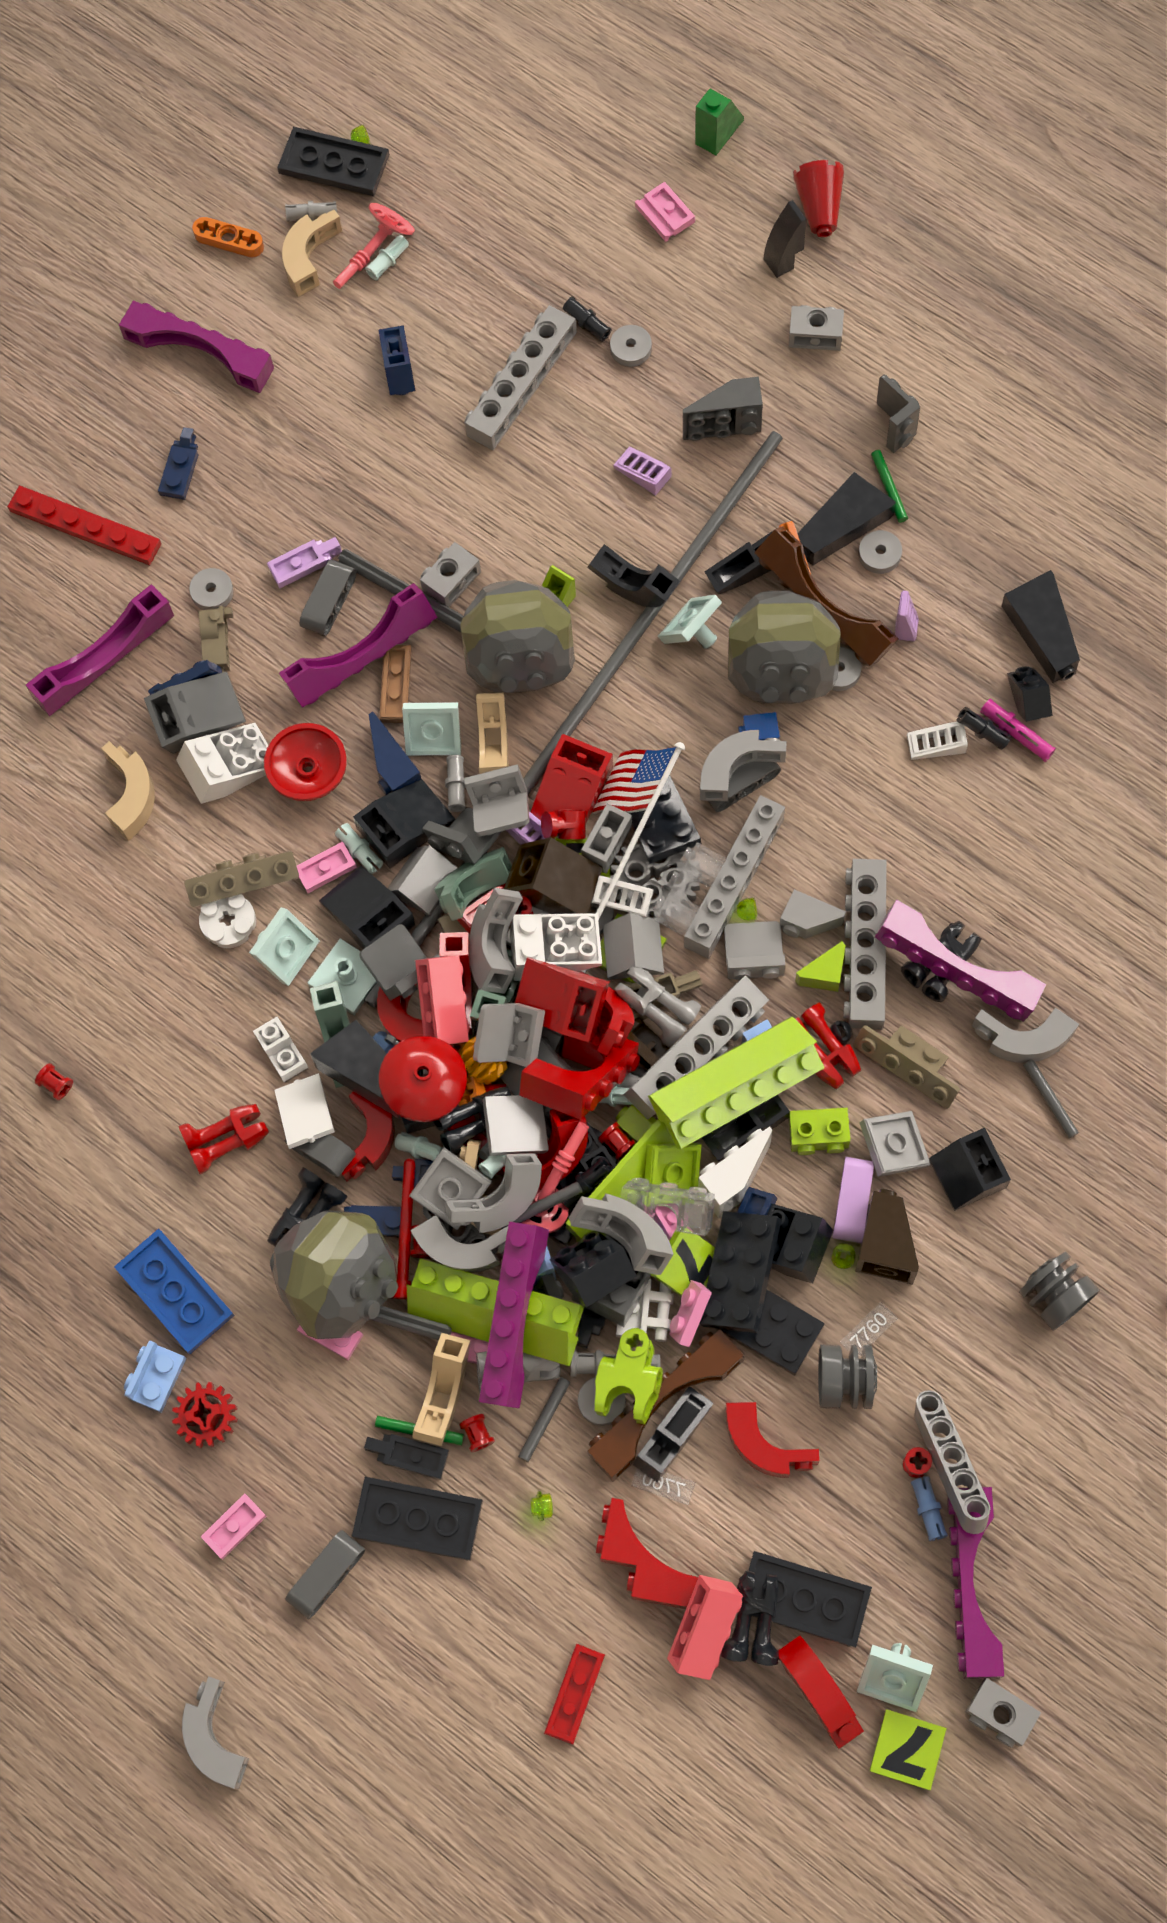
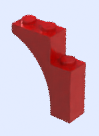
M611 1498L610 1505H604L601 1523L607 1524L605 1536L599 1535L596 1553L601 1554V1562L636 1568L635 1573L629 1572L626 1590L632 1591L631 1599L686 1609L698 1577L674 1570L655 1558L642 1545L633 1532L626 1515L624 1500Z

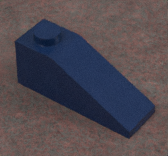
M404 325L379 329L389 394L406 395L409 392L416 391Z
M373 711L369 713L376 767L380 779L377 783L383 793L388 795L421 780L420 771Z

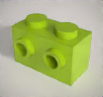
M848 1108L789 1112L791 1152H798L799 1155H812L816 1150H827V1153L836 1154L844 1152V1149H849L851 1140Z

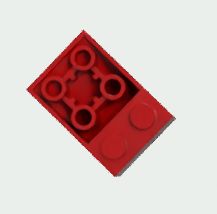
M562 734L551 755L530 812L541 821L545 811H553L558 817V810H586L587 823L613 769V754Z
M527 957L515 1003L544 1010V1027L562 1035L590 1042L596 1035L610 981Z

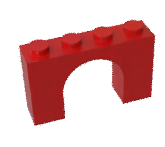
M597 1028L596 1035L590 1042L564 1035L562 1057L588 1066L593 1070H566L536 1058L521 1073L519 1096L581 1120L589 1111H593L603 1098H607L611 1090L616 1085H620L631 1071L636 1070L640 1061V1056L637 1055L639 1043L626 1039L623 1047L618 1046V1048L612 1046L608 1056L597 1051L601 1040L599 1028Z

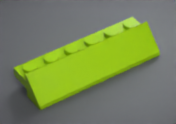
M789 1017L648 1095V1098L659 1121L665 1123L676 1148L682 1149L824 1069V1065L814 1046L817 1041L794 1017Z
M657 1119L588 1198L602 1200L605 1194H609L635 1205L644 1193L647 1144L674 1143L665 1123ZM570 1220L566 1222V1228L576 1237V1243L582 1240L585 1234L594 1231L571 1226Z
M420 1259L412 1285H407L408 1314L448 1325L452 1328V1332L489 1342L499 1281ZM532 1291L525 1320L523 1353L570 1367L578 1337L575 1334L584 1307Z

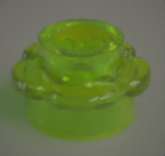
M538 1491L536 1498H531L532 1516H537L541 1522L544 1521V1518H552L553 1505L550 1493L542 1494L541 1491Z

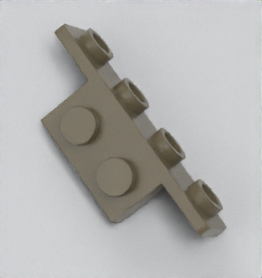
M287 851L266 857V855L259 856V853L255 852L243 856V861L232 864V860H226L215 864L216 869H213L211 873L185 880L184 884L191 906L196 907L298 878L299 873L293 852Z
M867 1025L861 1028L853 1043L856 1049L944 1108L948 1109L951 1106L960 1088L938 1073L949 1057L902 1025L889 1040Z

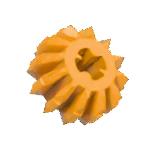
M473 1037L459 1050L466 1070L470 1073V1077L474 1076L477 1082H483L488 1085L504 1074V1071L508 1068L507 1061L483 1063L474 1061L473 1054L476 1037Z

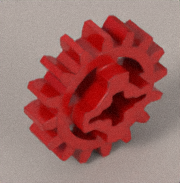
M198 1382L196 1383L195 1391L187 1387L185 1388L187 1396L185 1398L180 1396L176 1398L181 1405L180 1407L172 1408V1411L179 1415L178 1418L172 1420V1423L176 1426L181 1425L176 1433L180 1437L187 1434L185 1442L189 1445L196 1440V1446L202 1448L204 1441H206L212 1448L214 1447L215 1439H219L222 1443L225 1442L224 1432L231 1434L234 1432L229 1427V1424L238 1421L235 1416L231 1415L238 1408L235 1404H229L233 1399L230 1393L223 1396L225 1389L221 1385L214 1390L212 1382H208L206 1388H203ZM208 1396L219 1399L222 1404H211ZM195 1400L191 1410L187 1411L190 1404ZM204 1407L211 1413L207 1415L206 1423L199 1417L203 1415ZM220 1419H223L220 1426L215 1430V1426L217 1425L218 1421ZM198 1425L202 1434L191 1431L188 1426Z

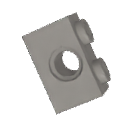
M807 305L792 306L789 347L841 351L844 309H836L834 307L815 308Z
M454 542L449 548H445L440 553L437 562L432 567L429 566L423 571L420 579L422 592L450 607L481 573L479 559ZM447 572L454 573L452 576L449 577L443 576Z
M607 803L581 849V855L603 867L602 872L605 874L632 828V815Z
M988 1678L983 1679L965 1713L971 1716L969 1721L984 1731L989 1727L997 1732L996 1739L1010 1748H1013L1014 1744L1018 1747L1023 1746L1041 1714L1040 1711ZM997 1706L1007 1709L1009 1720L1006 1724H1000L994 1719L993 1712Z

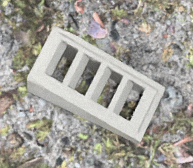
M958 722L907 733L911 760L966 753L968 746L965 727ZM951 735H956L957 742H952ZM940 736H945V745H941ZM933 737L935 747L930 748L929 738ZM917 739H922L923 750H919Z
M599 875L592 903L600 905L612 881L611 878ZM618 880L605 907L647 917L654 890ZM619 887H622L623 892L618 904L615 903ZM633 890L630 907L625 906L628 892ZM639 892L645 893L641 909L635 908Z

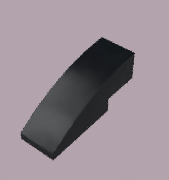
M793 200L787 203L776 220L764 250L763 260L776 278L793 270L795 254L804 250L806 218Z
M772 532L754 544L746 543L704 571L718 594L744 585L771 571L759 563V557L754 552Z
M776 1095L708 1133L702 1139L716 1159L721 1161L725 1159L724 1154L732 1147L737 1145L740 1148L749 1142L747 1138L756 1130L761 1129L764 1131L768 1127L774 1129L787 1120L790 1110L779 1095Z
M689 1386L656 1428L653 1436L637 1455L633 1465L658 1483L714 1403Z

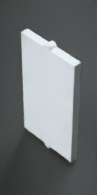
M319 1073L302 1080L297 1079L294 1083L275 1089L289 1149L307 1142L313 1143L315 1139L335 1132Z

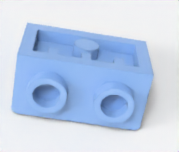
M149 1341L147 1346H143L138 1353L136 1359L138 1365L134 1374L130 1373L125 1381L124 1390L126 1391L124 1395L129 1400L162 1413L187 1358L158 1346L155 1342Z

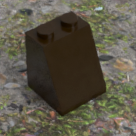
M549 837L519 845L504 889L518 891L521 896L530 900L532 907L550 914H588L591 910V901L603 867Z
M880 1189L879 1192L873 1191L855 1271L913 1285L919 1265L903 1197L897 1196L896 1192L888 1189Z

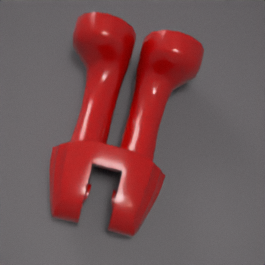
M819 1002L803 1012L800 1018L797 1017L795 1019L807 1032L808 1030L803 1022L812 1028L831 1052L827 1056L817 1043L814 1044L824 1065V1069L815 1074L837 1090L844 1084V1080L834 1066L840 1063L852 1077L861 1072V1067L850 1044L843 1046L828 1027L824 1019L825 1008Z
M257 1104L230 1109L229 1116L202 1129H195L188 1123L178 1126L200 1175L207 1172L212 1162L226 1153L241 1146H244L248 1151L268 1135L269 1130L264 1122H259L246 1128L243 1126L260 1116L261 1113ZM233 1130L235 1132L234 1135L214 1145L200 1148L221 1135Z

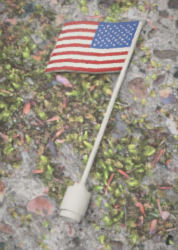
M681 742L674 745L676 747L657 751L634 749L620 753L592 811L593 814L603 812L607 803L627 813L646 810L596 911L598 913V920L681 750H685V746Z

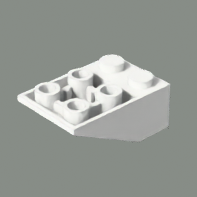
M256 723L184 741L176 761L202 804L226 797L265 776L264 757L268 744Z
M598 913L514 915L510 928L512 965L516 970L513 976L514 981H521L527 957L576 972L602 966Z
M770 1127L764 1131L761 1129L756 1130L747 1138L749 1142L740 1148L737 1145L732 1147L724 1154V1160L717 1165L714 1162L710 1163L701 1170L698 1192L719 1219L722 1217L723 1211L729 1212L742 1203L746 1191L750 1187L770 1147L772 1129Z

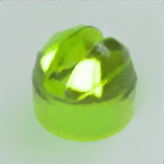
M364 124L352 130L351 140L371 144Z
M746 898L738 903L737 915L739 918L747 921L757 920L755 898Z
M845 1243L838 1244L833 1249L831 1255L832 1263L840 1269L850 1268L854 1264L856 1257L853 1246ZM842 1252L847 1253L846 1259L840 1258Z

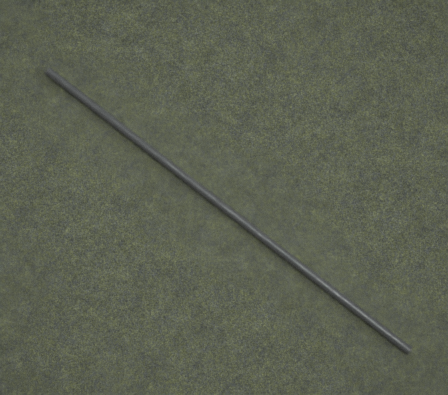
M771 432L672 570L671 574L679 579L680 582L783 440L779 433ZM664 604L655 608L646 607L524 776L527 794L531 792L546 771L551 755L561 735L571 736ZM493 843L489 846V848L485 851L484 854H486V853L488 852V850L491 848V846L493 845ZM440 903L431 916L425 914L411 934L419 947L444 913ZM378 983L374 985L364 999L373 1008L377 1007V996L380 987Z

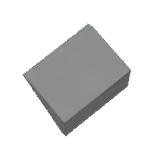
M430 845L417 847L391 882L388 889L401 902L431 916L440 903L434 889L443 878L458 868Z
M628 913L603 924L608 980L630 978L627 972L631 966L642 967L652 976L664 975L659 919Z

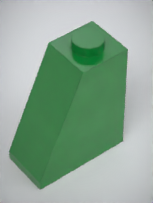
M711 88L696 105L695 144L716 156L744 121V116L731 99Z

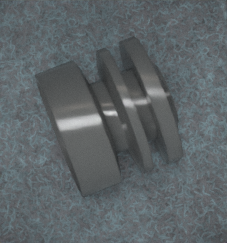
M1067 1252L1049 1259L1029 1276L1026 1284L1019 1291L1023 1298L1034 1291L1038 1293L1029 1302L1031 1307L1043 1301L1047 1303V1307L1043 1310L1040 1317L1052 1331L1068 1321L1100 1292V1289L1088 1276H1084L1077 1281L1071 1278L1079 1268L1077 1263H1074L1066 1270L1063 1269V1266L1071 1258Z
M820 1345L818 1358L820 1408L840 1409L843 1395H849L852 1409H857L858 1397L862 1395L864 1409H872L874 1396L877 1391V1364L873 1356L872 1346L863 1345L862 1359H858L856 1345H851L849 1358H843L840 1345Z

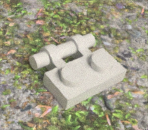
M649 1279L625 1327L617 1324L616 1337H621L625 1331L631 1328H639L647 1333V1328L656 1329L655 1341L666 1342L667 1331L670 1330L671 1324L669 1309L670 1304H673L674 1298L671 1289L660 1282L659 1292L651 1291V1279ZM649 1302L658 1303L657 1318L648 1317Z

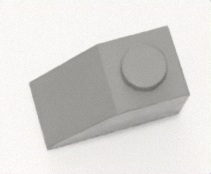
M794 889L780 918V925L783 932L788 936L794 938L800 936L806 939L842 926L846 911Z

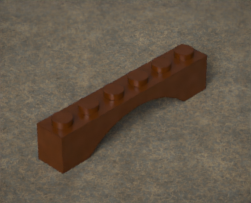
M784 526L774 529L754 552L759 557V563L767 570H772L778 576V581L782 586L787 589L791 588L796 594L821 603L840 628V642L846 646L849 645L855 651V656L861 663L872 666L879 662L899 640L880 620L852 615L831 602L817 587L809 572L803 545Z
M720 1329L715 1334L712 1332L707 1333L698 1343L701 1347L693 1354L690 1352L684 1354L676 1363L679 1367L671 1374L668 1372L663 1374L658 1399L645 1424L636 1423V1420L633 1419V1408L627 1415L624 1412L619 1414L611 1422L613 1428L605 1435L601 1432L590 1441L588 1445L591 1448L587 1451L588 1455L612 1482L634 1463L642 1432L651 1416L665 1401L689 1386L705 1382L723 1381L744 1361V1354Z

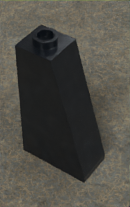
M853 472L797 533L800 543L803 545L806 561L813 566L888 521L894 516L896 502L860 475Z
M1050 570L1005 593L1001 607L1052 683L1060 679L1065 681L1074 676L1080 657L1053 572Z
M357 1020L310 1053L318 1071L397 1118H401L386 1104L379 1087V1071L387 1053Z

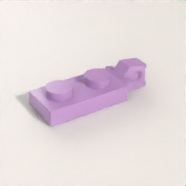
M336 537L324 543L322 540L316 542L312 540L269 561L267 566L280 589L326 566L330 559L342 552V549Z

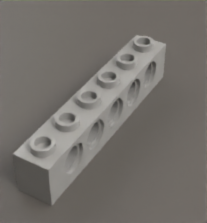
M550 305L544 313L541 312L537 316L532 330L524 334L520 347L516 352L513 351L509 355L507 365L502 371L497 372L490 389L482 393L475 410H471L467 414L464 421L467 437L491 450L496 448L576 335L575 318ZM523 375V377L517 378L515 376ZM490 414L495 415L494 417H487Z
M761 795L759 796L684 936L685 948L710 959L724 933L725 926L732 918L784 820L785 806Z
M853 859L851 868H846L845 884L851 885L850 895L846 894L845 911H850V921H845V938H850V948H845L844 965H849V975H844V992H849V1002H844L843 1018L849 1019V1025L852 1028L861 1029L864 1025H867L871 1029H883L885 1022L886 946L874 938L886 916L887 860ZM866 886L873 892L863 894L859 891V888ZM860 913H868L872 916V919L863 921L858 915ZM867 939L871 942L872 946L868 948L861 947L858 941ZM867 966L872 972L864 975L857 968ZM859 993H867L870 995L871 1000L868 1002L860 1001L857 995Z
M745 975L623 1095L648 1120L656 1114L648 1098V1095L658 1090L656 1081L662 1082L666 1086L703 1066L712 1057L715 1059L724 1054L728 1049L725 1044L731 1038L736 1041L747 1030L744 1025L749 1020L754 1023L765 1012L762 1007L769 999ZM732 1006L740 1011L741 1017L733 1014ZM713 1025L720 1027L722 1036L714 1032ZM694 1043L699 1044L703 1048V1055L696 1052ZM675 1062L683 1065L684 1074L676 1070Z

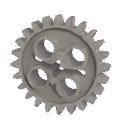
M636 843L618 880L653 889V893H656L658 897L651 900L647 917L654 916V919L660 920V916L664 915L666 920L670 921V913L674 912L678 917L681 916L680 907L688 910L690 908L688 900H696V894L693 891L700 890V884L696 881L701 880V873L696 872L699 869V863L692 862L694 859L693 852L685 854L686 851L667 857V861L662 864L655 862L649 864L641 845ZM626 847L621 848L623 856L627 850ZM615 856L617 865L611 866V873L615 874L623 858L622 856ZM673 865L677 866L676 868L669 869ZM639 870L643 875L639 878H633L629 873ZM654 875V877L656 878L660 877V880L657 881L655 878L651 879V876ZM672 878H677L682 883L678 886H672L668 881ZM619 887L617 893L619 894L616 898V902L618 904L620 903V899L623 892L622 887ZM629 890L625 906L630 907L633 890ZM639 892L635 908L641 909L645 893Z

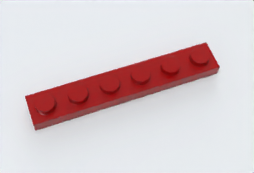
M20 485L7 506L9 511L149 566L162 544L159 538Z

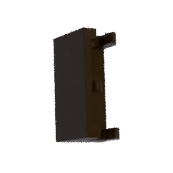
M638 1017L634 1020V1025L627 1039L639 1043L637 1055L640 1056L639 1062L649 1070L670 1047L668 1048L663 1044L661 1039L642 1019Z

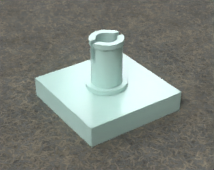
M716 595L691 598L658 635V638L664 644L688 642L694 636L704 649L709 648L717 640V636L704 623L722 602Z
M458 702L403 703L402 712L407 756L461 755Z
M281 907L267 928L259 934L257 942L249 953L282 984L289 986L320 940L288 909Z
M339 939L308 981V985L312 988L338 981L346 1011L355 1016L377 981L360 959L359 954L361 951L344 940Z
M902 1643L893 1644L891 1651L872 1645L857 1692L916 1712L930 1678L933 1665L910 1658L911 1649L907 1645L904 1646L903 1654H900Z

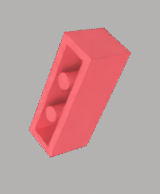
M459 955L415 960L424 1036L435 1037L448 1044L468 1042L470 1026L466 1019V994L463 991L462 985L463 966Z
M699 1575L667 1657L677 1673L707 1680L711 1679L714 1669L719 1665L724 1643L730 1637L731 1625L735 1615L740 1611L743 1595L732 1582Z

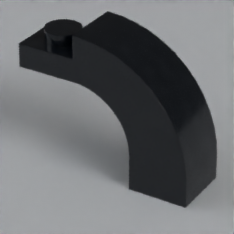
M605 544L587 566L588 569L608 583L606 585L608 589L622 598L644 607L655 608L663 605L680 582L679 579L659 564L651 571L640 569L627 562Z

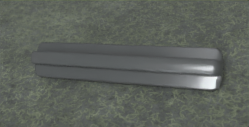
M384 1306L380 1307L378 1316L372 1319L382 1324L439 1340L441 1333L451 1335L452 1328L448 1325Z

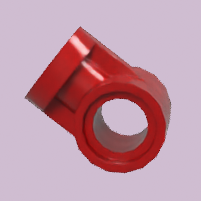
M558 810V817L553 811H545L541 818L543 837L555 839L558 834V839H586V810Z

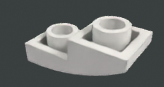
M278 1017L253 1031L283 1082L308 1068Z

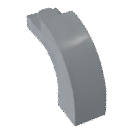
M759 730L739 732L721 741L710 752L703 765L700 782V800L728 801L730 778L734 771L743 764L757 761L785 763L787 741H780L777 738L759 740Z
M494 888L487 904H479L474 915L469 940V959L474 980L480 990L505 994L516 972L508 958L506 939L509 925L523 899L518 891Z
M1057 1008L1052 1011L1041 1026L1031 1031L1012 1030L982 1009L975 1017L972 1025L978 1036L984 1040L990 1039L993 1041L989 1050L990 1053L1001 1059L1017 1063H1027L1030 1060L1036 1062L1056 1054L1069 1042L1079 1026L1076 1021Z
M535 1153L506 1154L504 1178L500 1186L492 1194L481 1199L445 1200V1213L450 1222L463 1226L474 1222L479 1233L500 1229L508 1225L509 1222L515 1221L528 1209L536 1196L541 1179V1162Z
M605 1194L602 1200L581 1196L569 1216L571 1226L603 1232L619 1241L628 1251L633 1268L636 1271L661 1275L674 1255L670 1242L661 1227L643 1210L619 1197Z
M437 1215L415 1227L411 1232L420 1247L441 1265L465 1272H481L501 1264L495 1254L497 1252L504 1254L508 1226L476 1244H463L455 1241Z
M208 1676L207 1682L203 1681L197 1692L198 1707L188 1703L185 1705L182 1718L184 1744L191 1760L204 1775L217 1783L233 1789H239L250 1758L226 1750L217 1741L213 1732L212 1721L225 1682Z

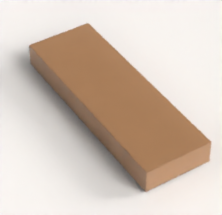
M396 645L383 656L379 718L382 723H403V703H409L411 645Z

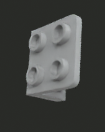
M518 764L464 778L465 787L473 805L474 832L476 836L492 835L496 832L519 828L529 823L527 788Z
M779 922L733 923L725 926L724 935L728 979L740 980L745 975L749 979L756 977L771 979L784 976L785 954H783L781 925Z
M520 1003L484 1004L478 1017L479 1023L473 1054L474 1061L479 1063L508 1061L527 1067L538 1058L545 1011Z

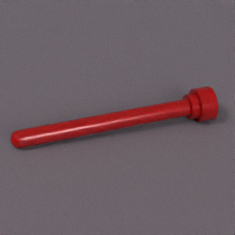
M411 1158L404 1161L396 1280L398 1289L392 1299H407V1285L411 1286V1281H408L413 1199L409 1195L414 1190L415 1161Z

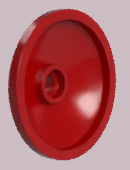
M314 723L295 724L279 732L268 745L264 757L265 773L272 787L284 797L296 801H312L328 795L340 784L347 767V756L342 741L327 727ZM306 767L313 768L310 772H304Z
M415 1036L396 1044L386 1054L379 1071V1087L386 1104L399 1116L416 1122L438 1120L451 1113L462 1100L467 1085V1072L459 1053L447 1042L430 1036ZM425 1069L428 1071V1075L420 1077L417 1072Z

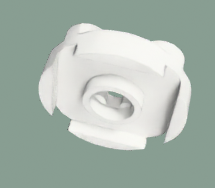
M242 894L203 904L199 915V925L208 941L217 944L218 947L234 948L242 945L249 939L248 936L256 926V914L250 902ZM224 915L235 916V919L231 920L230 926H226L224 922L220 923Z

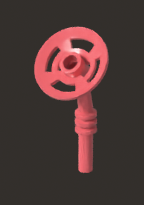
M370 203L368 208L380 223L378 226L379 231L363 250H359L350 259V264L333 281L335 287L341 289L357 271H362L370 262V257L388 235H392L393 232L412 235L414 233L413 226L393 210L377 203Z
M579 1121L565 1148L559 1150L560 1156L555 1158L557 1162L553 1161V1169L542 1190L538 1188L531 1204L559 1191L556 1186L563 1173L569 1171L567 1167H571L570 1161L573 1162L575 1160L574 1154L589 1129L588 1125ZM563 1203L554 1206L550 1213L546 1210L536 1215V1217L541 1218V1223L528 1219L522 1222V1224L537 1225L549 1229V1233H552L563 1226L568 1217L569 1209ZM558 1207L561 1208L560 1216L552 1222L551 1218L556 1215Z

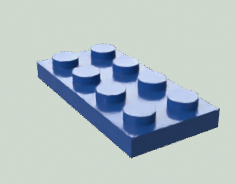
M159 1228L114 1266L189 1355L235 1316Z

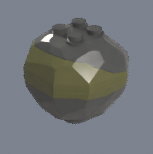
M518 580L492 583L485 586L466 609L460 624L466 672L480 686L495 693L530 692L555 685L563 681L571 672L575 662L571 614L568 607L548 588Z
M790 591L760 592L736 614L730 625L728 680L741 694L756 702L794 704L823 697L833 689L838 678L840 628L821 603Z
M323 1211L294 1225L277 1243L270 1259V1267L280 1299L305 1333L315 1339L349 1338L361 1329L368 1320L376 1318L383 1303L388 1298H392L398 1289L394 1255L375 1220L363 1213Z

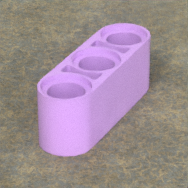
M845 1157L833 1239L856 1243L862 1242L874 1169L873 1161Z

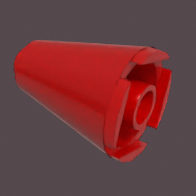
M828 160L804 163L799 166L800 171H793V180L811 232L817 234L818 237L831 236L832 232L837 229L844 179L843 165L835 161V165H828Z

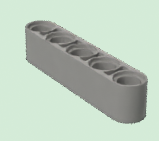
M923 1391L916 1400L914 1413L916 1424L960 1525L968 1533L979 1534L987 1527L990 1513L989 1502L942 1397L935 1391ZM929 1407L934 1409L935 1411L928 1412L925 1411L923 1408ZM942 1433L946 1435V1437L940 1438L935 1436L934 1434ZM946 1459H954V1460H956L958 1463H956V1464H950V1463L946 1462L945 1460H946ZM964 1485L967 1486L969 1490H960L959 1488H957V1486ZM977 1512L981 1517L975 1518L969 1515V1513Z

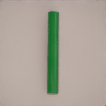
M875 450L871 453V456L887 495L896 502L894 512L899 523L908 520V516L881 450Z
M377 1416L375 1421L376 1428L413 1435L416 1425L415 1423L383 1416ZM447 1430L443 1442L462 1446L465 1434Z

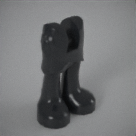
M961 921L950 923L943 930L939 941L949 951L962 960L967 961L976 951L982 938L976 933H972L961 944L956 939L965 928V925ZM907 961L901 967V972L913 987L919 988L930 974L931 969L920 963ZM934 975L923 985L922 993L931 1000L943 1002L948 995L946 985L949 980L945 977Z
M508 1086L496 1088L480 1096L472 1097V1101L458 1106L448 1115L434 1120L435 1127L439 1131H443L479 1113L480 1119L440 1134L442 1146L454 1155H458L465 1142L482 1132L486 1133L483 1099L489 1096H511Z
M302 1167L298 1174L302 1188L290 1208L286 1207L282 1216L274 1225L268 1237V1243L276 1247L277 1243L294 1225L323 1211H329L334 1206L342 1205L348 1196L333 1185L325 1183L310 1170ZM321 1191L320 1198L305 1219L300 1218L311 1201Z
M745 1570L744 1574L739 1578L737 1585L738 1591L743 1595L741 1609L737 1613L732 1637L724 1643L720 1655L731 1661L742 1662L748 1659L752 1614L758 1613L750 1657L755 1663L775 1666L779 1661V1652L771 1643L772 1618L776 1617L778 1576L766 1574L763 1598L753 1597L755 1572Z

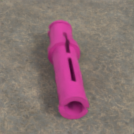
M991 698L981 708V714L991 719L999 726L998 728L1009 733L1023 746L1043 759L1044 762L1056 750L1055 747H1052L1034 731L1016 719V714L1013 712L1008 713ZM999 714V715L1002 716L1004 719H1006L1008 722H1010L1013 726H1015V729L1012 728V727H1011L1009 724H1007L1006 722H1004V721H1003L1001 718H999L997 715ZM1020 732H1023L1025 735H1027L1030 739L1036 742L1038 746L1034 745L1031 741H1029L1027 738L1021 735Z

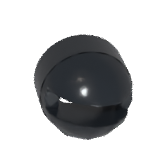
M841 1020L831 1025L830 1030L842 1045L847 1044L851 1040L852 1027L848 1022ZM837 1026H842L846 1037L842 1038Z

